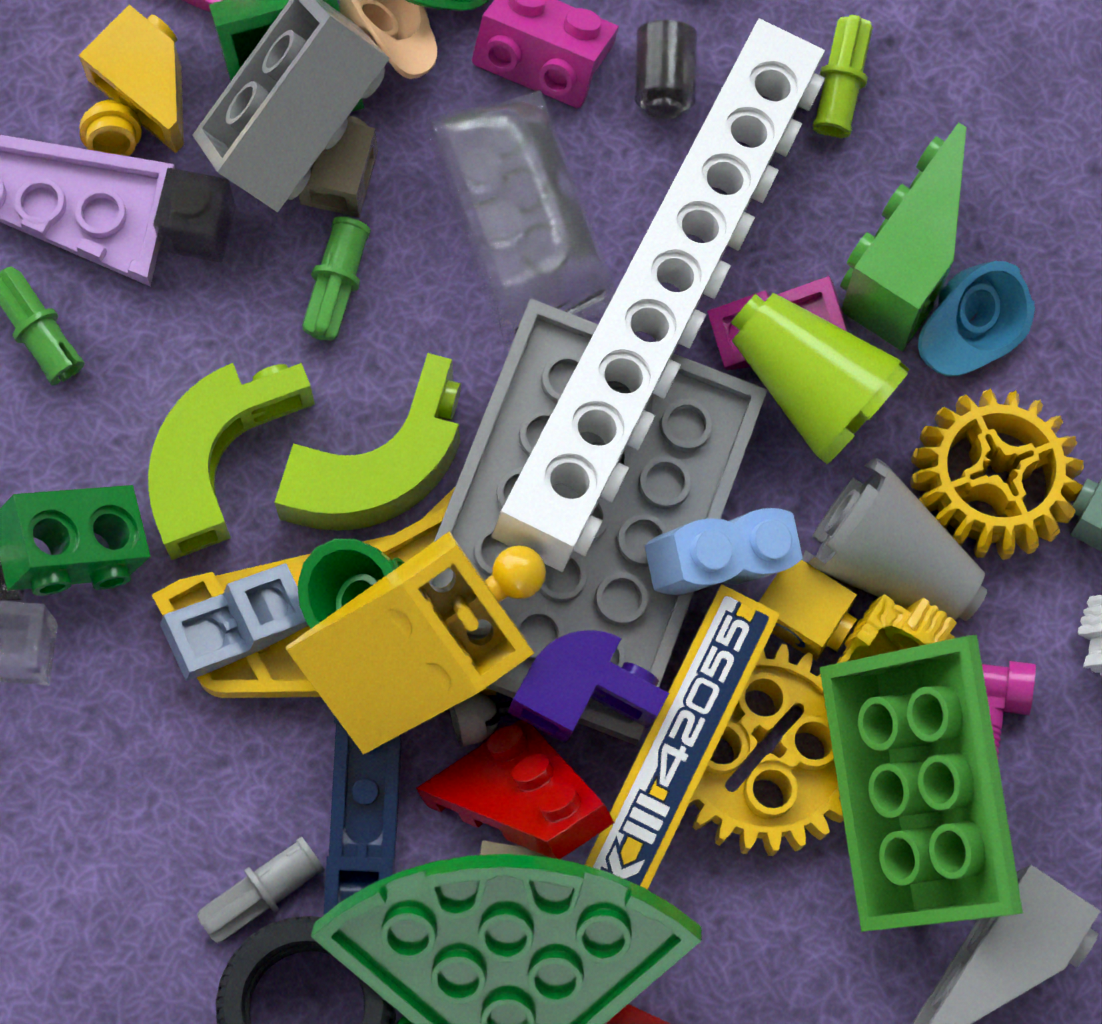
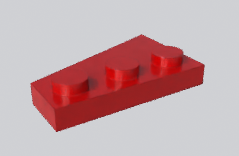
M521 719L513 725L497 730L490 736L487 742L416 788L429 808L438 812H442L445 808L456 811L463 822L477 828L485 823L501 830L506 840L549 858L562 859L614 824L609 811L600 798L532 725Z

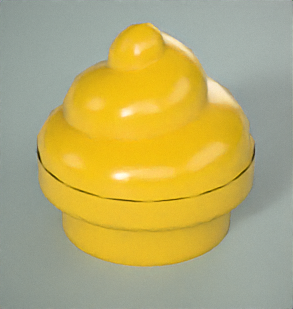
M111 99L97 102L84 113L79 125L80 139L88 150L130 156L134 152L142 134L141 122L137 113L129 106Z

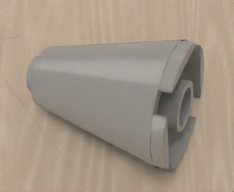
M878 458L870 460L864 466L872 471L873 474L864 484L853 477L845 486L812 535V537L822 543L816 557L805 550L802 560L832 579L877 597L885 594L895 604L907 608L921 598H925L929 601L930 606L936 605L939 611H944L947 614V617L954 620L960 617L967 621L978 610L986 597L987 589L981 586L985 572L887 464Z

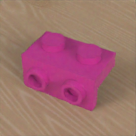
M494 0L482 16L472 63L477 67L572 107L580 108L587 98L593 74L614 45L619 26L601 19L596 13L588 9L575 8L558 0Z

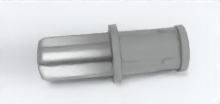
M300 837L296 840V843L270 859L254 872L250 867L246 868L244 872L247 876L198 911L199 922L213 941L222 943L270 909L273 913L279 911L276 905L278 902L318 873L324 872L325 869L306 841Z

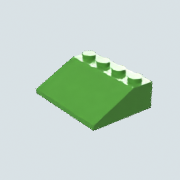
M977 635L954 638L819 667L861 932L1023 913Z

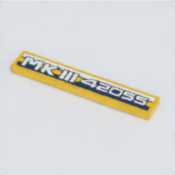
M722 584L720 585L668 691L669 695L654 720L609 812L614 824L599 833L584 865L612 873L648 890L781 613Z

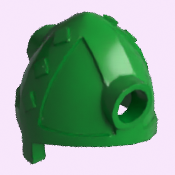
M333 539L316 547L303 563L297 583L299 606L307 625L313 628L405 562L397 557L391 560L379 549L357 539Z

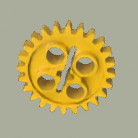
M786 644L780 646L773 659H766L763 650L721 737L732 747L734 760L728 764H717L710 760L688 805L690 807L695 804L700 810L692 826L695 830L704 827L710 821L718 825L715 844L720 846L733 832L739 834V845L742 854L749 852L756 838H762L768 856H774L779 851L781 837L785 836L789 845L796 852L806 845L805 828L818 840H822L830 832L824 815L838 823L844 820L841 800L839 799L840 794L821 674L816 677L810 672L813 654L808 652L797 665L789 663V652ZM757 690L768 694L774 702L775 714L765 717L753 713L746 704L745 693ZM791 707H801L803 711L802 716L783 735L772 752L762 759L736 791H728L725 783L747 760L757 743L762 742ZM810 733L818 737L824 747V758L812 760L802 756L796 748L795 735ZM759 780H768L775 783L782 791L783 806L768 808L760 804L754 796L753 783Z

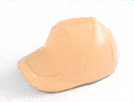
M339 0L341 14L358 25L390 58L389 63L401 76L408 79L419 78L427 74L435 66L438 56L437 45L423 6L412 4L406 0Z

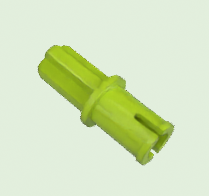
M849 15V17H840L836 25L828 65L821 67L819 75L824 77L825 80L816 119H814L812 126L813 130L819 134L837 138H847L851 135V124L859 89L866 87L868 80L863 70L873 29L871 22L862 19L860 16Z

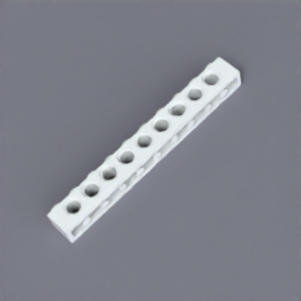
M760 18L758 19L500 512L492 538L510 547L517 545L527 546L541 556L544 564L562 573L573 551L586 556L602 524V520L592 516V513L600 498L611 503L613 502L629 470V467L619 463L626 446L628 445L636 450L640 449L656 416L645 409L653 394L665 399L681 366L680 363L671 360L677 345L680 344L690 349L706 317L705 313L696 308L703 294L715 299L731 267L730 264L721 260L727 246L737 251L740 250L755 219L754 216L745 211L751 199L763 204L779 169L770 166L769 163L775 152L785 157L787 156L802 126L801 122L792 118L798 106L807 111L810 110L825 80L824 77L815 73L824 54V49ZM736 141L743 142L749 145L751 148L742 146ZM711 187L719 188L728 195L717 193ZM686 235L697 236L705 243L692 241ZM660 283H670L676 286L681 292L669 291L665 289ZM634 332L648 333L656 342L643 341ZM607 382H620L627 386L631 393H619L613 390ZM579 433H594L603 439L605 445H592L586 442ZM552 485H568L578 493L579 498H564L554 491Z

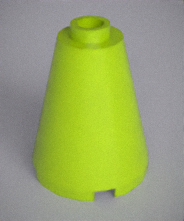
M774 292L766 301H763L755 294L730 322L739 330L732 339L734 345L816 457L818 456L826 464L830 463L854 438V434L868 419H871L910 370L898 358Z

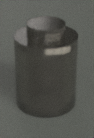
M656 20L643 24L637 30L634 99L639 107L645 109L647 114L654 118L672 119L679 117L684 110L691 108L695 104L697 31L693 26L676 20Z

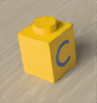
M803 560L787 570L778 572L759 600V603L781 613L772 634L805 655L808 652L813 654V660L816 662L826 646L838 652L858 620L848 613L857 594Z

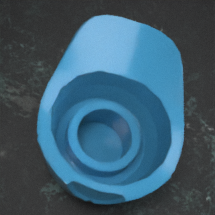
M1005 261L982 263L962 270L943 287L939 294L938 308L925 323L919 336V354L927 366L944 376L968 374L1006 355L1026 338L1033 322L1035 302L1032 300L1028 286L1020 274V269L1016 265ZM978 312L975 319L970 321L971 318Z

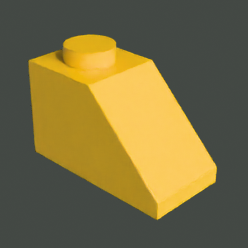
M128 5L79 54V58L87 80L111 100L119 101L133 109L137 113L141 125L173 152L177 153L184 146L182 74L175 46L177 37L171 28L159 17L151 14L148 18H145L131 5Z

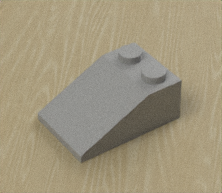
M1033 865L1017 871L1023 913L978 919L912 1024H972L1060 971L1062 972L1069 963L1074 967H1078L1098 938V933L1091 929V926L1101 911Z

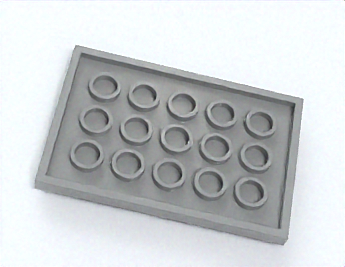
M531 298L434 540L435 542L450 531L484 580L492 575L493 564L497 556L503 550L510 547L492 538L500 512L598 326L596 323ZM673 353L671 360L681 364L679 371L665 399L654 394L652 395L645 410L656 416L640 449L636 450L628 445L626 446L619 463L629 467V470L613 502L611 503L600 498L592 513V516L602 520V524L586 556L573 551L563 573L545 564V581L537 593L525 599L507 597L500 602L526 638L534 654L486 688L514 698L535 658L548 644L566 634L585 630L607 632L622 638L610 662L619 667H622L624 662L638 665L655 675L659 680L657 687L660 686L694 592L682 595H668L654 591L645 545L656 536L693 521L708 518L721 519L767 389ZM607 382L613 390L619 393H631L629 388L620 382ZM579 433L586 442L592 445H605L603 439L594 433ZM552 485L554 491L564 498H579L578 493L568 485ZM447 568L431 579L429 583L435 587H445L451 582L453 571ZM478 619V628L475 631L467 630V636L474 640L485 638L491 628L488 621ZM590 698L577 722L634 745H637L644 729V726L592 698Z

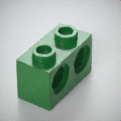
M133 485L13 494L0 508V561L7 591L32 589L34 595L45 596L65 591L73 584L92 583L93 588L96 590L112 589L128 583L131 580L130 575L151 557ZM94 533L102 536L110 549L102 546L95 538ZM33 538L44 542L49 548L51 555L40 550Z

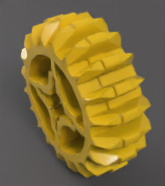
M990 388L983 391L979 407L966 394L958 398L955 405L956 413L946 407H942L935 416L937 427L925 426L920 434L919 439L925 447L916 448L911 458V462L916 467L922 469L912 475L910 480L911 487L918 491L927 492L919 498L920 502L930 512L939 511L935 518L945 529L950 525L956 530L953 538L960 546L963 545L967 537L976 540L974 555L977 558L985 557L991 543H996L999 556L1002 560L1010 559L1013 555L1015 540L1019 547L1027 554L1034 553L1038 548V536L1052 542L1060 533L1057 522L1069 523L1075 514V509L1070 501H1075L1083 487L1082 484L1072 479L1079 476L1084 469L1083 460L1067 457L1077 445L1076 436L1057 438L1055 434L1063 424L1061 415L1051 417L1044 422L1038 417L1043 408L1041 399L1033 401L1028 410L1018 407L1020 398L1016 390L1009 392L1004 404H998L996 395ZM997 432L1015 437L1026 445L1019 447L1008 445L1001 440ZM967 437L971 444L968 454L973 466L965 469L960 479L951 482L947 466L948 452L956 443ZM989 465H991L996 473L1003 471L1011 472L1005 483H1003L999 475L990 477L984 475ZM1042 467L1046 481L1045 496L1041 504L1028 512L1023 502L1027 494L1023 488L1022 481L1029 478L1033 470ZM972 501L986 502L993 507L998 517L981 513L967 503Z

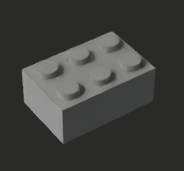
M289 0L192 136L219 174L278 212L287 199L293 200L303 191L311 175L310 168L324 149L332 148L341 139L347 128V117L361 98H368L379 87L385 74L384 66L390 58L358 25L323 0Z

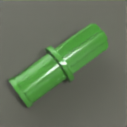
M341 216L333 219L331 234L321 264L313 267L311 273L315 284L302 327L305 333L318 340L333 341L339 334L350 294L358 290L360 286V279L356 274L366 240L371 232V229L365 223Z
M11 266L1 270L0 306L16 328L12 334L15 341L25 344L51 385H58L61 380L64 382L78 373L85 363L56 321L59 316L52 308L45 309L22 273L16 270V268Z

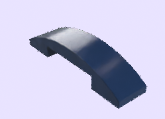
M335 715L336 731L329 856L326 857L323 916L337 904L368 885L394 874L399 806L402 734L363 755Z

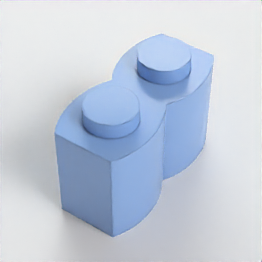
M777 508L755 510L729 521L715 518L696 520L656 536L645 545L653 589L668 595L688 594L718 583H748L787 570L803 559L793 513Z

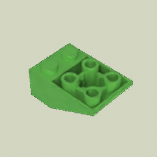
M959 122L946 141L936 136L928 145L917 163L916 169L920 171L910 188L901 184L894 192L881 215L885 220L875 236L867 232L860 239L847 261V265L850 268L840 284V287L847 291L842 305L843 313L902 352L936 306L939 294L943 289L954 261L967 127Z

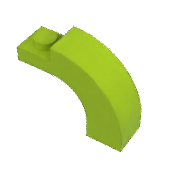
M427 353L408 417L399 432L381 447L358 455H336L293 443L274 502L279 519L321 530H354L386 522L403 514L424 499L446 474L460 445L459 424L442 420V417L450 420L453 419L461 392V383L453 381L452 359Z
M231 363L217 369L197 382L177 401L168 413L159 429L151 452L148 470V491L154 519L171 560L231 538L215 492V475L219 461L227 447L247 430L315 405L311 385L302 363L289 368L286 364L269 366L256 373L252 378L253 381L243 385L240 382L234 364Z

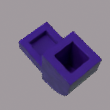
M585 630L561 636L548 644L538 654L507 712L566 743L590 698L649 728L658 716L669 693L657 687L658 678L646 669L629 662H624L622 667L610 662L622 638L607 632Z

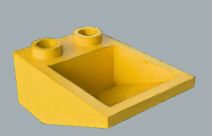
M449 531L286 646V650L364 755L476 695L534 654L526 638L500 602L507 597L525 599L537 593L546 577L544 561L535 550L527 546H512L503 550L497 556L493 564L492 575L484 580ZM447 568L453 571V578L447 586L435 587L429 583L431 579ZM478 619L488 621L491 628L485 638L474 640L467 636V630L475 631L478 628Z

